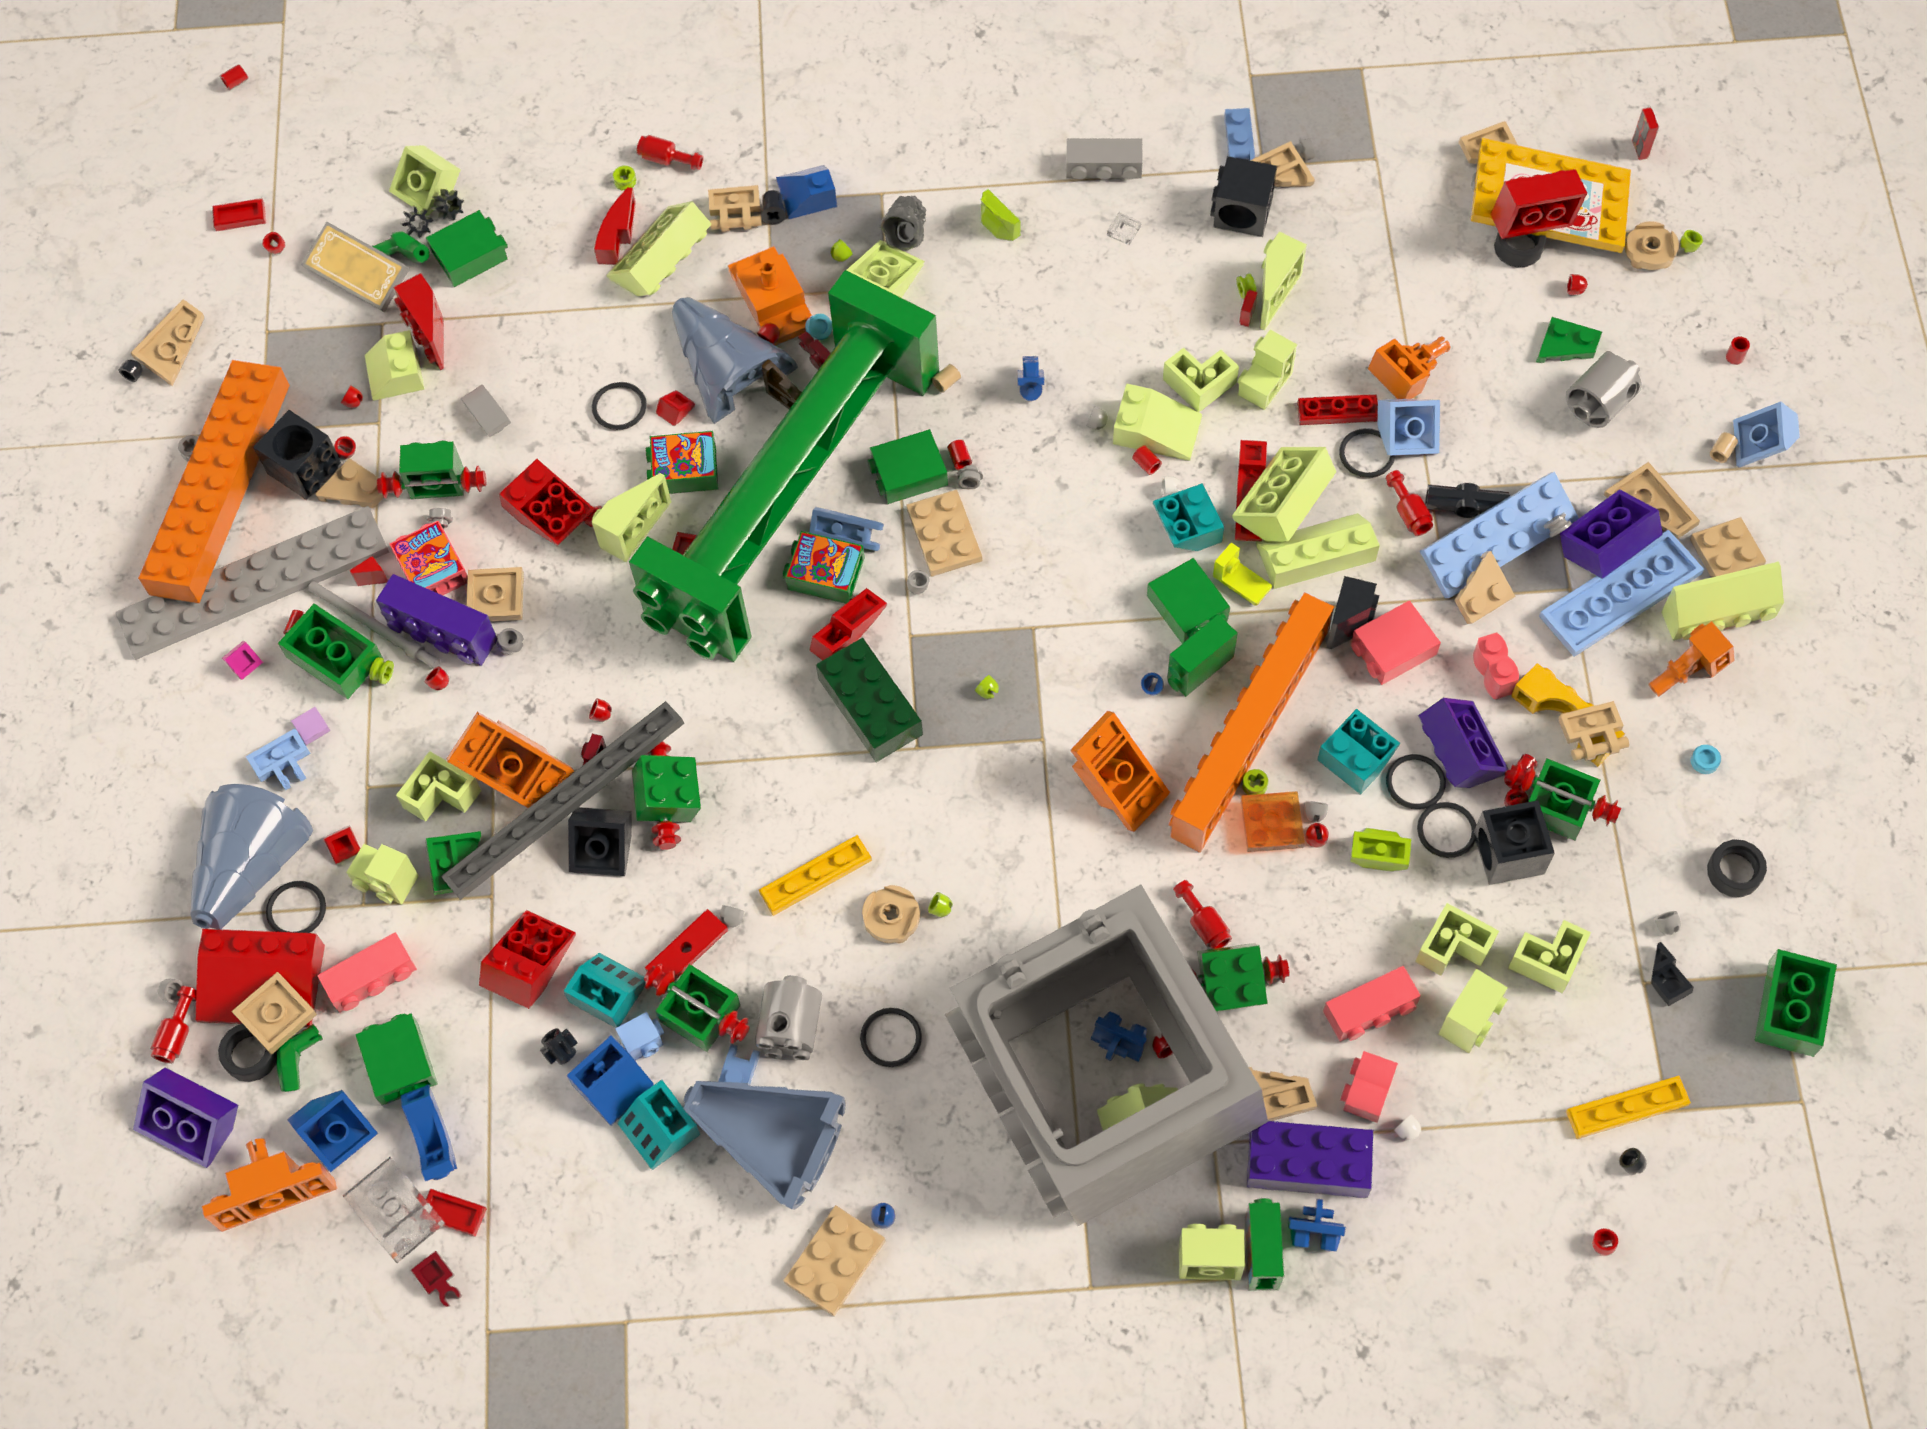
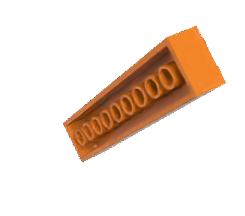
M237 360L231 361L138 577L149 595L200 603L259 461V457L253 447L273 427L290 385L281 367Z
M1305 592L1300 601L1294 600L1288 612L1290 617L1287 623L1281 622L1275 635L1277 636L1275 643L1268 644L1263 654L1265 659L1262 665L1255 666L1250 676V680H1252L1250 686L1242 688L1237 698L1239 704L1236 710L1230 709L1224 720L1226 726L1223 732L1218 731L1210 746L1213 748L1210 754L1202 756L1197 766L1199 772L1196 778L1192 776L1189 778L1184 788L1186 794L1183 800L1175 802L1170 812V815H1172L1169 826L1172 827L1171 838L1201 853L1243 781L1245 773L1248 772L1327 636L1334 606Z

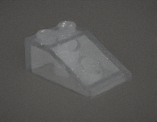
M391 1157L387 1158L343 1195L344 1199L379 1244L396 1263L400 1262L445 1224Z

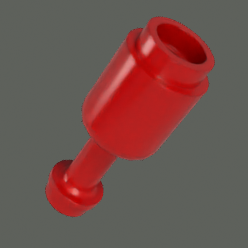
M642 135L638 141L637 155L642 156V159L665 166L670 165L675 160L691 165L692 170H700L703 165V155H700L698 152L691 155L677 151L673 141L653 135Z
M1399 470L1390 472L1385 479L1388 487H1393L1400 498L1396 508L1408 531L1413 532L1415 536L1426 534L1433 527L1432 515L1418 494H1409L1403 483L1404 475Z
M1188 880L1178 883L1173 889L1176 893L1175 895L1177 898L1182 897L1194 915L1191 917L1190 923L1206 947H1211V949L1225 947L1232 940V937L1229 934L1230 929L1213 906L1203 907L1191 891L1194 886Z
M181 986L180 991L177 992V996L180 999L172 1018H164L160 1022L150 1047L153 1050L151 1057L155 1060L173 1064L175 1058L180 1056L189 1033V1026L184 1023V1019L191 1001H196V990L188 986Z

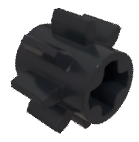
M440 189L441 195L432 197L435 201L431 209L439 212V219L447 217L449 220H455V214L463 213L461 208L464 200L457 197V190L448 192L447 189Z
M412 205L411 212L403 211L406 221H402L400 224L409 227L406 234L411 235L414 231L418 238H421L422 232H431L428 228V223L433 222V219L425 217L427 209L423 208L419 212L416 206ZM415 216L423 220L417 228L411 224V222L415 221Z
M555 1028L542 1038L541 1043L544 1047L540 1049V1052L551 1065L555 1061L559 1065H563L575 1056L576 1049L574 1046L578 1042L568 1029L561 1032L558 1028Z

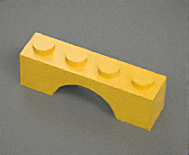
M1538 663L1515 685L1511 695L1512 698L1532 714L1543 710H1554L1564 714L1594 706L1580 698L1571 686L1564 685L1559 681L1550 669L1543 668ZM1622 730L1615 732L1617 738L1624 737L1625 735ZM1603 735L1590 738L1592 744L1605 742ZM1579 742L1576 749L1581 748ZM1610 754L1596 755L1595 759L1590 761L1599 767Z

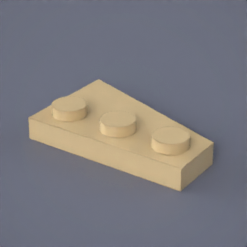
M182 299L131 352L132 357L173 386L203 323V313Z
M1649 462L1604 492V496L1608 498L1620 489L1658 509L1662 531L1666 532L1669 530L1677 539L1698 526L1700 522Z

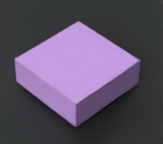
M316 707L291 721L306 745L331 731Z

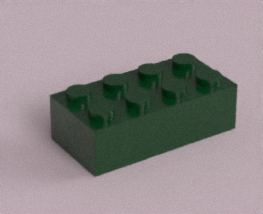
M863 637L816 664L819 681L876 763L923 735L922 720Z

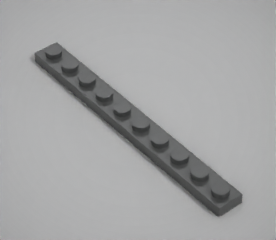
M665 701L441 877L460 900L637 762L641 755H646L684 725L683 719Z

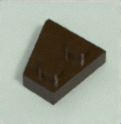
M768 359L762 365L766 393L787 409H790L802 391Z

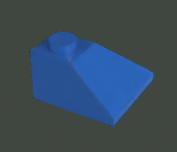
M825 165L776 177L789 219L837 207L835 186L830 171Z
M343 1090L309 1101L287 1119L297 1134L330 1172L335 1170L378 1134Z

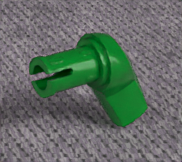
M403 231L393 232L390 239L374 246L372 245V247L388 256L398 252L414 263H423L430 257V251L423 243Z
M311 1024L310 1027L290 1038L277 1049V1072L282 1092L300 1089L299 1062L301 1052L323 1040L314 1024Z

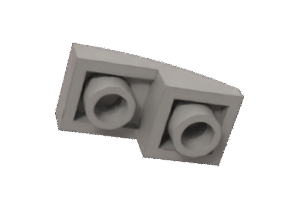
M483 384L461 398L464 405L475 417L489 438L495 433L502 431L504 427L511 423Z

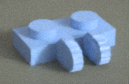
M294 728L249 754L246 758L261 782L276 774L284 789L287 790L291 788L290 782L281 770L291 765L296 777L300 781L305 780L306 776L297 761L311 753Z

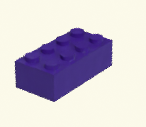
M392 574L376 599L381 614L384 616L390 629L397 633L403 631L410 634L419 643L424 644L426 641L434 645L442 653L448 654L451 652L467 664H472L473 662L482 666L497 642V636L487 614L395 574Z
M1268 1121L1249 1132L1247 1188L1368 1198L1372 1189L1373 1130Z

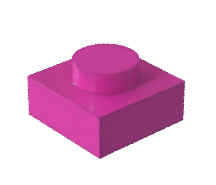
M245 641L239 643L222 658L241 680L263 663Z

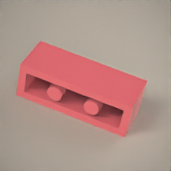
M394 932L317 976L332 1004L340 1013L355 1008L361 1000L369 996H376L382 993L386 986L395 981L400 982L407 979L417 968L399 936Z
M1401 966L1326 1002L1323 1013L1340 1042L1347 1038L1353 1041L1364 1035V1030L1375 1026L1376 1029L1383 1027L1391 1021V1017L1399 1013L1401 1016H1405L1413 1012L1417 1008L1416 1005L1421 995L1405 967Z

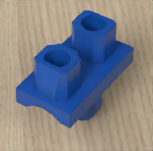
M1022 356L1023 370H1017L1020 394L1024 399L1034 401L1042 394L1044 370L1039 369L1038 356Z
M1111 1011L1104 1018L1099 1016L1095 1022L1091 1040L1099 1043V1047L1107 1050L1105 1059L1112 1061L1116 1054L1124 1059L1127 1056L1139 1062L1147 1038H1145L1147 1029L1139 1024H1133L1131 1029L1127 1030L1120 1026L1122 1022L1120 1015Z
M1316 1199L1315 1207L1303 1206L1302 1215L1314 1216V1220L1289 1216L1288 1227L1291 1229V1242L1293 1246L1308 1247L1310 1232L1322 1233L1320 1249L1336 1252L1340 1243V1237L1345 1236L1346 1227L1344 1224L1321 1221L1322 1218L1333 1219L1334 1210L1323 1209V1199Z

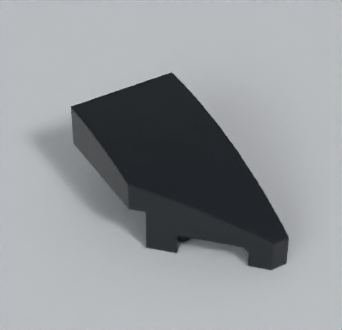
M1659 942L1656 948L1651 984L1664 1002L1670 1006L1692 994L1694 987L1675 966L1676 958L1662 942Z

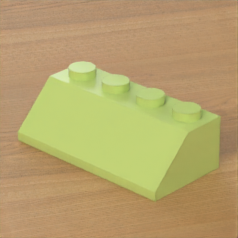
M692 201L668 206L606 276L636 296L653 295L660 288L659 283L676 270L675 265L691 253L692 250L690 248L707 235L706 230L711 226L710 221Z
M1281 447L1233 513V519L1265 541L1288 542L1336 473L1326 447Z
M1358 513L1296 530L1288 542L1265 541L1263 539L1262 542H1256L1273 589L1376 561L1380 546L1371 523Z
M1778 561L1674 586L1661 612L1672 639L1683 638V640H1689L1691 637L1690 633L1701 624L1706 626L1711 621L1722 631L1731 626L1739 628L1748 625L1752 621L1760 619L1768 621L1775 618L1784 604L1781 565Z

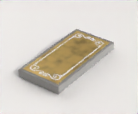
M327 221L301 264L384 313L396 294L394 287L403 282L410 269L401 262Z

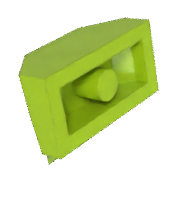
M989 189L982 192V198H980L981 223L997 239L1014 241L1021 236V221Z
M1366 828L1363 832L1354 831L1350 862L1369 869L1391 872L1407 870L1410 861L1412 839L1400 837L1394 831Z

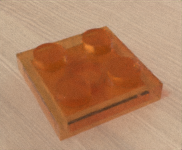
M1298 791L1241 796L1240 801L1247 852L1304 848L1305 840Z

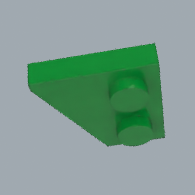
M1552 317L1536 362L1545 363L1546 359L1560 358L1561 361H1568L1574 358H1594L1602 331Z
M481 831L426 838L425 844L434 895L453 892L441 876L478 848Z

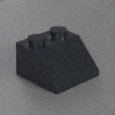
M1344 576L1326 648L1333 649L1351 640L1354 630L1374 620L1380 596L1374 594L1377 583Z
M578 807L574 810L568 819L569 872L625 876L632 837V811Z

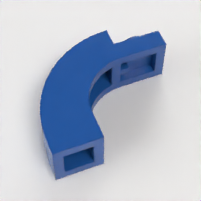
M426 1085L401 1095L402 1109L418 1148L421 1172L425 1182L431 1179L440 1180L445 1178L451 1171L457 1169L455 1155L442 1115L430 1086Z

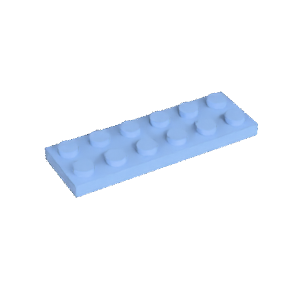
M1550 472L1420 550V553L1446 599L1465 588L1471 572L1477 569L1482 560L1481 556L1486 551L1492 552L1499 567L1549 538L1550 530L1548 528L1545 529L1543 525L1552 518L1564 512L1566 514L1565 520L1574 523L1579 517L1556 473Z
M1667 530L1662 536L1605 578L1601 579L1598 576L1592 578L1541 611L1539 617L1575 657L1668 597L1674 586L1687 584L1700 576L1704 568L1678 539Z

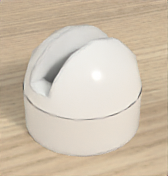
M1163 476L1161 480V496L1165 497L1181 491L1176 489V485H1181L1180 481L1176 477Z
M1411 1114L1394 1131L1402 1139L1412 1141L1421 1133V1125Z

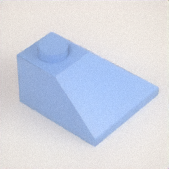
M1378 400V429L1387 455L1439 453L1440 400Z
M1778 402L1734 419V436L1738 440L1735 447L1736 466L1740 468L1788 450L1800 437L1798 414L1784 403Z

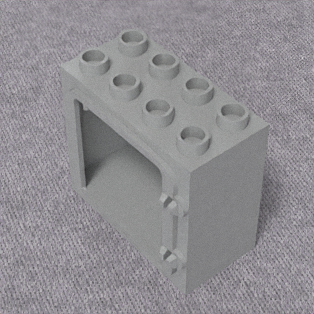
M1141 884L1096 909L1085 911L1080 918L1021 950L1002 956L997 963L950 988L959 1007L946 1013L945 1016L971 1064L986 1056L983 1060L973 1064L972 1067L997 1113L999 1114L1013 1106L1014 1110L1004 1114L1000 1119L1025 1165L1041 1158L1042 1163L1029 1169L1028 1172L1053 1218L1069 1210L1078 1227L1268 1122L1261 1087ZM1130 977L1190 1084L1071 1149H1066L1060 1138L1064 1135L1060 1128L1055 1129L1012 1050L1009 1041L1119 981Z

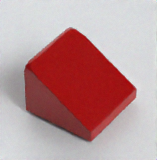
M675 390L659 398L656 414L675 426L695 407L696 403Z
M373 556L350 570L358 586L388 582L383 569Z
M350 825L324 837V841L335 864L357 855L361 849Z

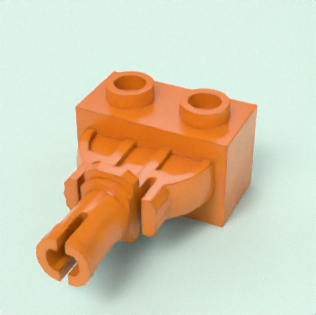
M1440 336L1428 345H1421L1418 342L1412 346H1402L1394 338L1375 351L1368 370L1397 399H1412L1422 393L1430 376V371L1437 366L1436 358L1450 350V343L1448 340L1445 341L1443 336Z
M1712 621L1706 626L1704 624L1697 626L1690 633V648L1675 662L1672 660L1668 661L1667 670L1649 683V687L1658 697L1678 682L1685 684L1688 682V676L1695 674L1702 668L1711 677H1714L1735 661L1734 646Z

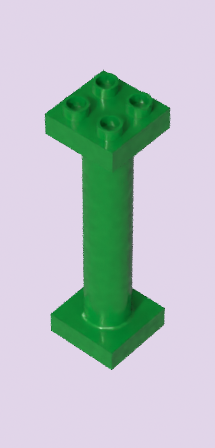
M844 270L828 292L835 348L691 545L681 555L647 536L629 560L636 585L633 593L641 602L643 608L641 619L647 626L663 635H667L671 629H674L687 636V645L705 659L713 660L718 653L735 662L752 638L741 586L737 584L886 377L922 396L932 385L931 379L940 372L935 314Z

